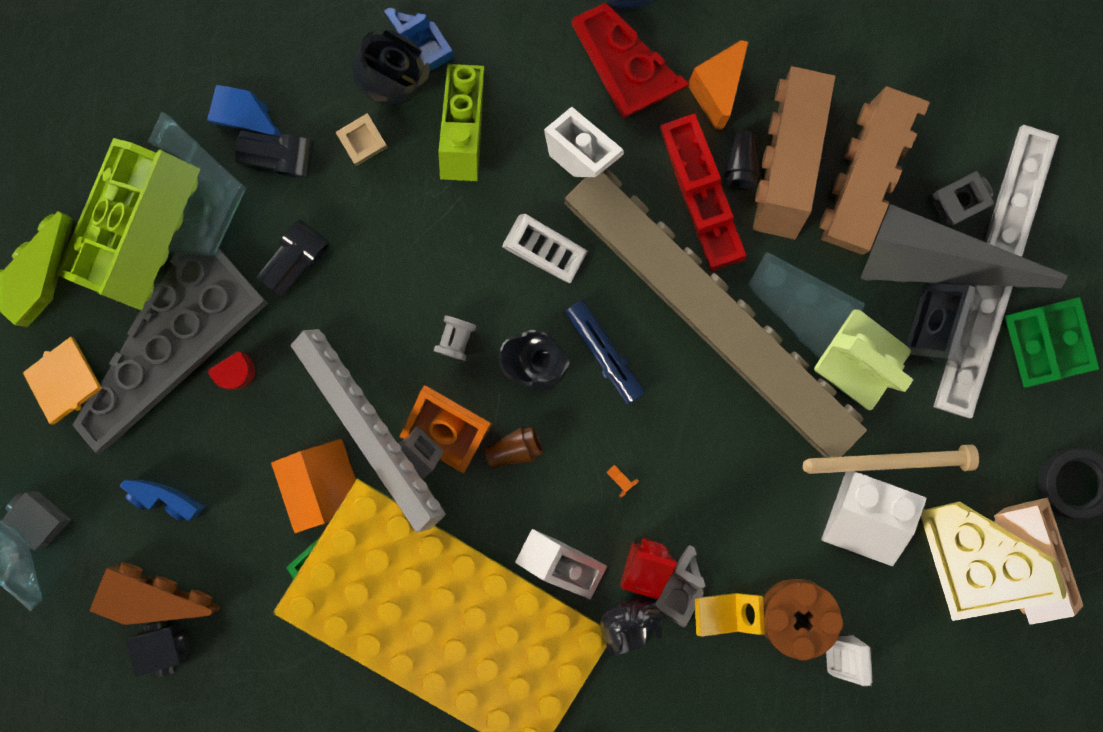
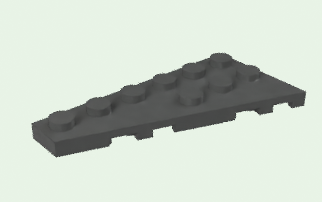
M195 221L188 230L190 235L181 250H176L170 260L172 265L162 282L156 284L151 298L145 302L143 309L139 312L127 333L129 337L119 353L116 352L109 363L111 367L100 384L102 389L86 401L73 423V427L95 453L102 454L268 304L256 288Z

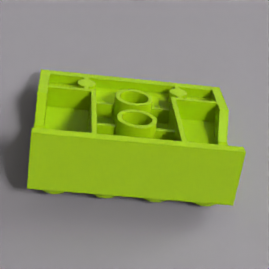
M113 138L56 275L94 290L98 294L142 310L145 302L153 294V282L159 268L164 265L168 258V246L174 232L180 228L183 222L184 208L189 197L196 191L198 186L197 177L201 169L162 150H158L156 153L134 143Z

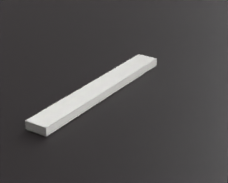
M1022 125L1019 128L984 242L1022 257L1059 138L1058 135L1026 125ZM973 286L978 290L982 300L961 369L950 366L945 367L934 408L966 418L973 417L1013 286Z

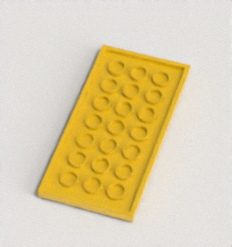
M358 478L274 610V614L480 732H554L606 649L599 623L436 525L432 529L417 533L396 501Z

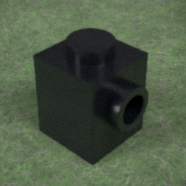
M166 621L153 622L143 626L144 633L126 639L135 677L154 671L157 677L166 676L178 672V665L189 659L187 654L191 649L189 637L185 630L181 631L179 623L167 626Z

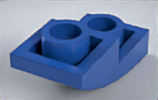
M130 479L124 480L120 485L128 493L125 496L126 499L141 510L145 508L149 510L159 508L164 502L167 504L164 507L165 511L181 522L184 519L187 521L196 520L206 508L185 493L157 482Z

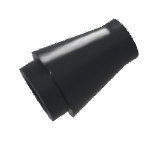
M739 131L734 135V143L724 172L727 184L730 187L751 189L757 186V180L761 178L756 143L757 134L754 132Z

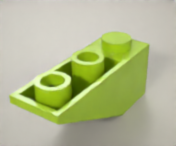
M447 65L438 151L440 179L478 180L484 66Z
M57 211L55 214H50L44 218L37 228L39 232L30 242L21 244L12 255L13 261L4 270H0V312L14 325L28 328L53 300L59 277L56 273L64 257L74 221L69 215Z

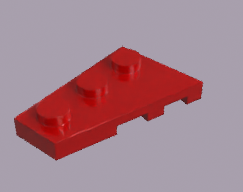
M606 2L572 19L571 24L623 120L686 89L690 85L681 75L678 77L664 64L665 60L656 51L653 53L637 37V33Z

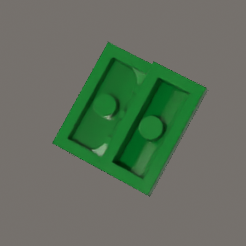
M1080 297L1005 316L1024 388L1099 370Z

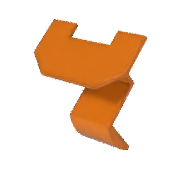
M615 465L606 472L623 489L619 495L621 498L633 485L635 486L639 482L638 479L630 482Z

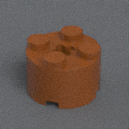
M804 579L783 580L771 587L763 598L764 635L783 654L805 661L823 655L837 641L843 627L840 608L833 596L819 585ZM797 611L805 614L806 622L803 625L796 623L797 620L793 615Z

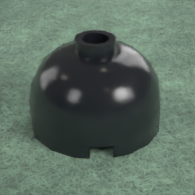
M385 30L382 35H373L374 31L368 32L361 40L353 57L352 74L355 84L365 96L382 105L396 106L410 101L429 78L430 67L428 61L424 66L422 59L419 57L422 52L421 49L406 36L394 31Z

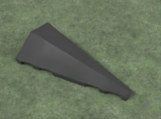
M890 204L860 279L864 281L882 280L902 283L929 282L933 284L998 285L1019 288L1045 287L1061 289L1068 275Z

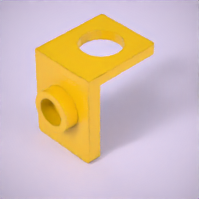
M732 593L695 598L697 636L703 637L732 632L765 634L763 596ZM748 604L753 607L755 612V620L752 625L746 617V607Z

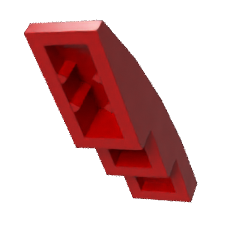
M694 113L660 125L680 190L710 271L713 272L746 260L747 255L733 223V213L721 186L720 174L696 114Z

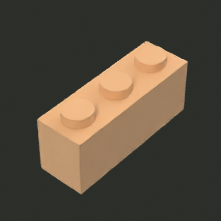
M1048 498L1003 508L994 515V523L1054 558L1067 595L1063 601L1020 608L1021 612L1027 615L1029 624L1075 616L1083 607V603Z

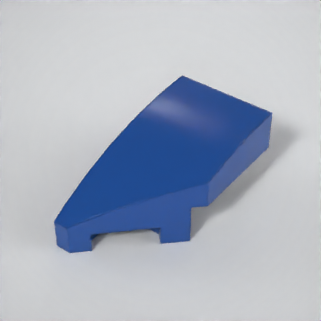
M393 8L385 10L396 32L406 36L421 49L422 52L419 57L422 59L424 66L428 61L429 72L455 57L436 24L430 22L426 14L417 13L414 16L398 13Z
M216 85L207 118L208 121L217 125L244 129L249 132L280 137L281 135L279 128L274 126L267 113L269 109L265 102L257 99L254 93Z

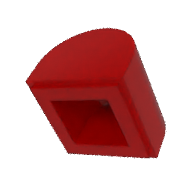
M243 352L234 353L208 371L212 380L218 386L233 390L247 387L255 376L254 364L249 355Z

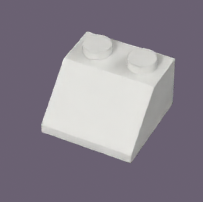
M854 471L845 472L821 540L894 566L915 533L927 498Z

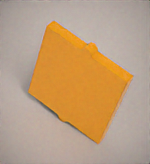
M69 337L51 352H44L42 359L23 372L49 424L55 425L73 410H80L81 404L102 389L76 340L72 337Z

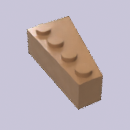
M791 66L786 80L779 79L774 100L779 101L780 104L778 113L773 112L770 120L768 134L773 136L771 146H766L763 156L762 168L766 169L764 178L760 180L757 188L755 202H758L752 230L796 239L812 210L833 93L834 75Z
M886 86L870 104L864 103L857 120V124L862 126L857 139L852 137L844 159L849 160L845 174L841 172L838 174L832 189V193L837 195L833 208H826L819 228L824 230L821 240L861 255L871 250L889 205V201L884 200L885 194L893 192L902 173V166L897 165L899 158L904 159L909 148H912L917 133L911 130V127L916 118L921 114L925 115L930 103L929 101Z

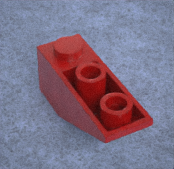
M642 538L641 544L632 542L620 583L621 589L659 599L677 564V561L669 554L670 550L662 543Z

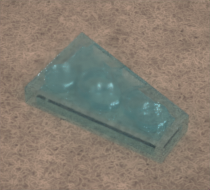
M768 252L764 253L748 284V287L819 359L854 309L862 311L865 303Z

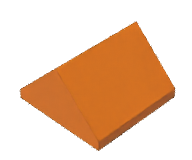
M740 40L695 67L689 80V89L715 130L722 131L730 118L748 45L746 41Z
M424 385L399 437L406 438L418 426L444 450L439 460L464 474L493 423Z
M343 439L302 450L271 462L294 533L330 522L356 481Z

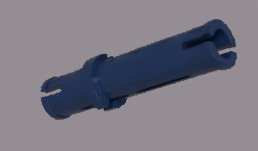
M583 299L568 308L564 313L568 316L585 344L604 371L601 373L604 378L609 377L624 399V403L628 405L646 393V391L641 387L627 366L630 362L626 356L623 358L620 356Z

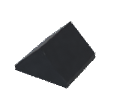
M924 284L906 346L911 349L909 356L961 369L982 300L976 287L955 284Z

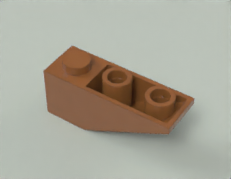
M121 562L120 566L115 565L106 568L89 610L123 625L210 616L219 611L220 605L212 603L213 597L204 592L191 590L189 594L177 589L178 583L171 579L156 576L154 580L142 575L143 569Z

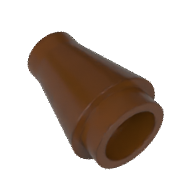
M521 426L495 444L484 448L486 459L492 469L499 466L534 462L536 460L535 457L543 454L539 437L533 427L525 429Z

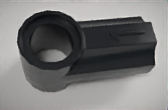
M241 130L235 145V162L237 164L271 169L275 173L287 177L307 179L313 141L294 135L282 134L281 137Z
M301 219L297 220L287 230L280 241L281 247L257 276L267 287L283 298L305 270L312 268L323 257L330 246V242Z

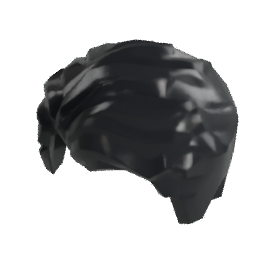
M529 330L508 337L502 343L501 352L499 353L500 368L504 371L503 374L527 389L542 392L551 390L557 383L561 382L570 364V358L565 354L563 348L556 343L553 335L541 330Z
M640 598L627 602L621 600L602 614L600 620L601 632L610 656H618L641 648L645 645L650 630L655 632L657 638L660 639L662 637L661 619L663 614L654 602H643Z

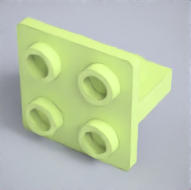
M857 309L851 312L814 367L816 373L867 410H872L887 387L906 392L913 381L910 376L902 371L905 367L903 363L911 353V349Z

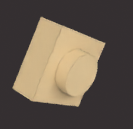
M368 113L336 131L337 136L356 166L388 148Z

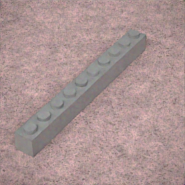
M319 329L303 330L291 344L292 349L414 530L418 533L432 529L446 515L440 503L431 494L427 484L418 475L414 465L405 456L401 446L392 437L388 427L379 418L375 408L366 399L362 389L353 380L349 370L340 361L338 354L332 349L325 335Z

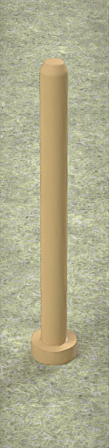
M968 444L961 445L958 451L808 458L803 462V470L809 474L960 466L963 471H972L978 467L979 453L975 445Z

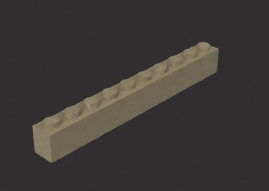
M606 169L597 177H585L565 197L564 204L824 458L842 457L867 431L861 424L864 420L863 417L849 404L843 407L834 398L837 392L828 382L822 378L816 381L806 371L810 366L799 354L794 351L789 354L779 344L783 341L782 338L768 325L762 328L753 319L756 313L748 304L741 299L736 303L726 293L729 287L715 273L709 276L699 267L702 264L701 259L688 247L682 250L673 241L676 237L675 234L663 222L659 221L655 224L646 215L649 209L635 195L629 198L619 189L622 186L621 181L610 170Z

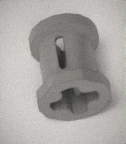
M445 315L443 321L446 323L440 344L435 345L434 351L465 361L467 355L464 352L470 333L475 331L477 326Z

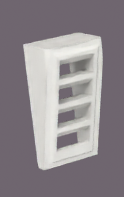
M527 214L518 216L502 245L506 250L567 283L572 282L588 252ZM526 228L532 230L524 246L519 245L518 243ZM541 235L545 237V240L538 253L535 254L531 251ZM553 243H556L559 246L551 261L548 262L545 260V257ZM566 250H569L572 254L562 270L557 266Z
M839 636L835 644L826 652L828 673L834 677L862 686L871 685L873 679L870 647L855 636Z

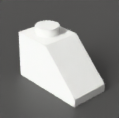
M573 107L544 129L549 156L574 177H597L624 154L620 146Z
M534 529L531 530L515 561L516 564L543 581L591 599L607 568V565Z

